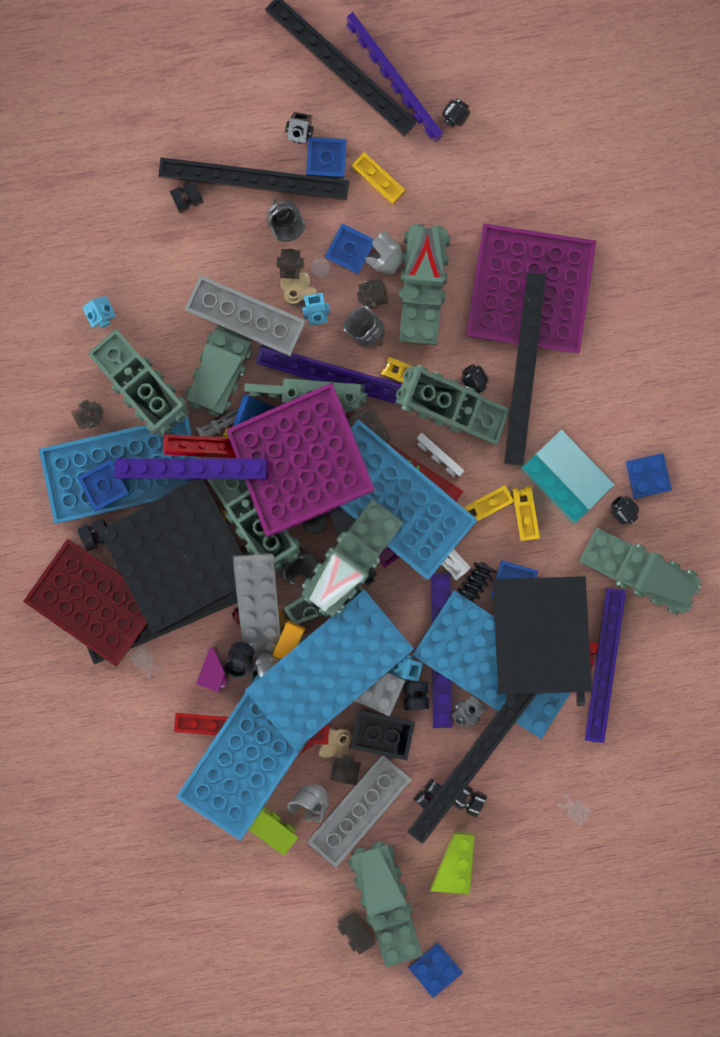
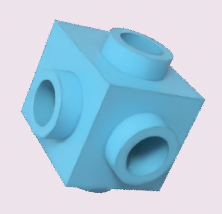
M323 293L304 296L306 307H302L304 319L308 318L309 325H320L328 322L327 314L331 313L329 303L324 302Z
M107 296L92 299L82 307L92 328L100 326V328L107 327L111 324L110 321L116 317Z
M407 655L390 669L389 674L405 680L406 683L407 680L418 682L423 663L413 660L414 656Z

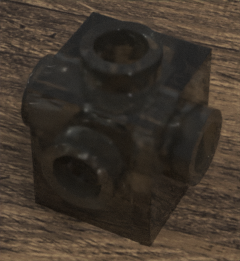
M281 250V257H277V268H280V278L299 279L300 269H304V258H300L301 250Z
M381 279L367 280L362 284H358L359 292H357V297L364 306L375 309L379 305L388 303L386 286Z
M88 399L78 404L79 407L71 411L80 429L88 426L93 428L100 424L99 420L103 419V409L100 404H96L95 401L89 402Z
M343 754L342 758L334 757L330 780L342 784L357 785L361 762L355 761L354 757Z

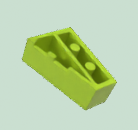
M264 806L249 831L279 853L285 855L299 838L295 833L296 829L288 822L286 824L283 823L280 816L273 811L271 813Z
M453 832L430 886L431 891L470 894L474 848L473 833Z

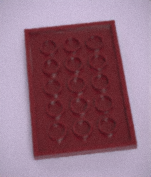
M68 538L23 600L25 604L116 667L119 666L147 626V622L123 576Z

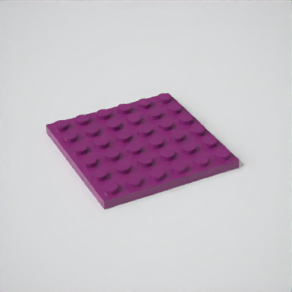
M483 223L466 337L518 345L527 272L546 274L538 348L579 354L596 241Z
M333 383L226 430L237 459L268 460L267 479H245L267 537H271L376 491Z

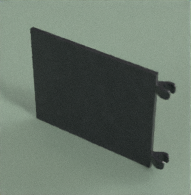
M586 576L493 579L498 695H506V707L508 709L514 708V694L576 692V705L584 706L585 692H592Z

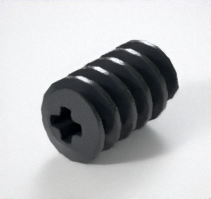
M481 561L480 563H473L476 569L469 570L472 576H465L468 583H461L464 589H457L459 594L475 603L473 599L480 600L477 592H485L481 586L488 587L489 584L485 580L493 579L489 573L497 572Z

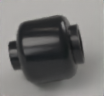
M458 98L456 100L451 99L442 112V115L446 118L444 122L453 128L455 125L463 126L470 115L469 105Z
M472 364L462 371L461 381L464 386L475 389L476 393H481L487 388L486 384L489 378L481 366Z
M619 496L611 503V514L620 524H632L638 519L639 507L629 496Z

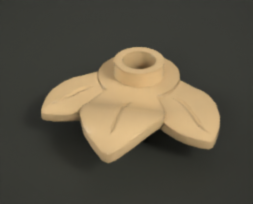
M300 272L294 277L289 273H285L282 276L280 286L284 291V300L288 304L297 305L301 301H305L304 296L316 294L317 290L309 286L310 276L307 272ZM295 293L296 296L292 297L290 296V294Z
M330 728L328 745H321L318 753L319 756L323 758L334 756L337 763L342 762L349 753L348 745L352 740L350 731L345 728L338 730ZM342 736L346 737V739L343 741L339 740Z

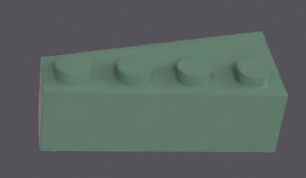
M360 583L355 587L357 589L355 595L351 599L347 598L343 603L344 605L364 590ZM300 595L283 606L289 618L295 624L324 614L318 610L320 607L313 603L311 605L303 599L304 595Z

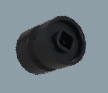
M194 180L184 184L183 188L177 187L169 191L180 214L189 210L191 205L196 207L204 203ZM185 193L187 194V197L189 199L186 202H184L181 197V195Z
M323 513L303 522L302 526L310 534H319L326 528L327 519Z
M103 518L93 522L91 527L86 525L78 529V534L87 552L97 548L98 544H105L99 533V530L107 527ZM96 531L98 532V534H99V536H100V537H98V538H96V535H95V533H94V532H96Z
M236 642L231 645L224 663V671L227 675L233 678H243L248 674L254 656L253 648L244 642Z
M428 681L405 682L403 687L404 694L407 695L404 699L405 710L429 709V698L426 697ZM415 691H418V696H414Z
M432 778L425 784V790H420L413 798L423 809L429 803L427 796L430 794L433 797L441 787Z
M467 786L453 806L460 810L466 809L467 814L476 818L486 802L487 795L479 791L473 792V788ZM467 796L471 797L468 803L465 801Z

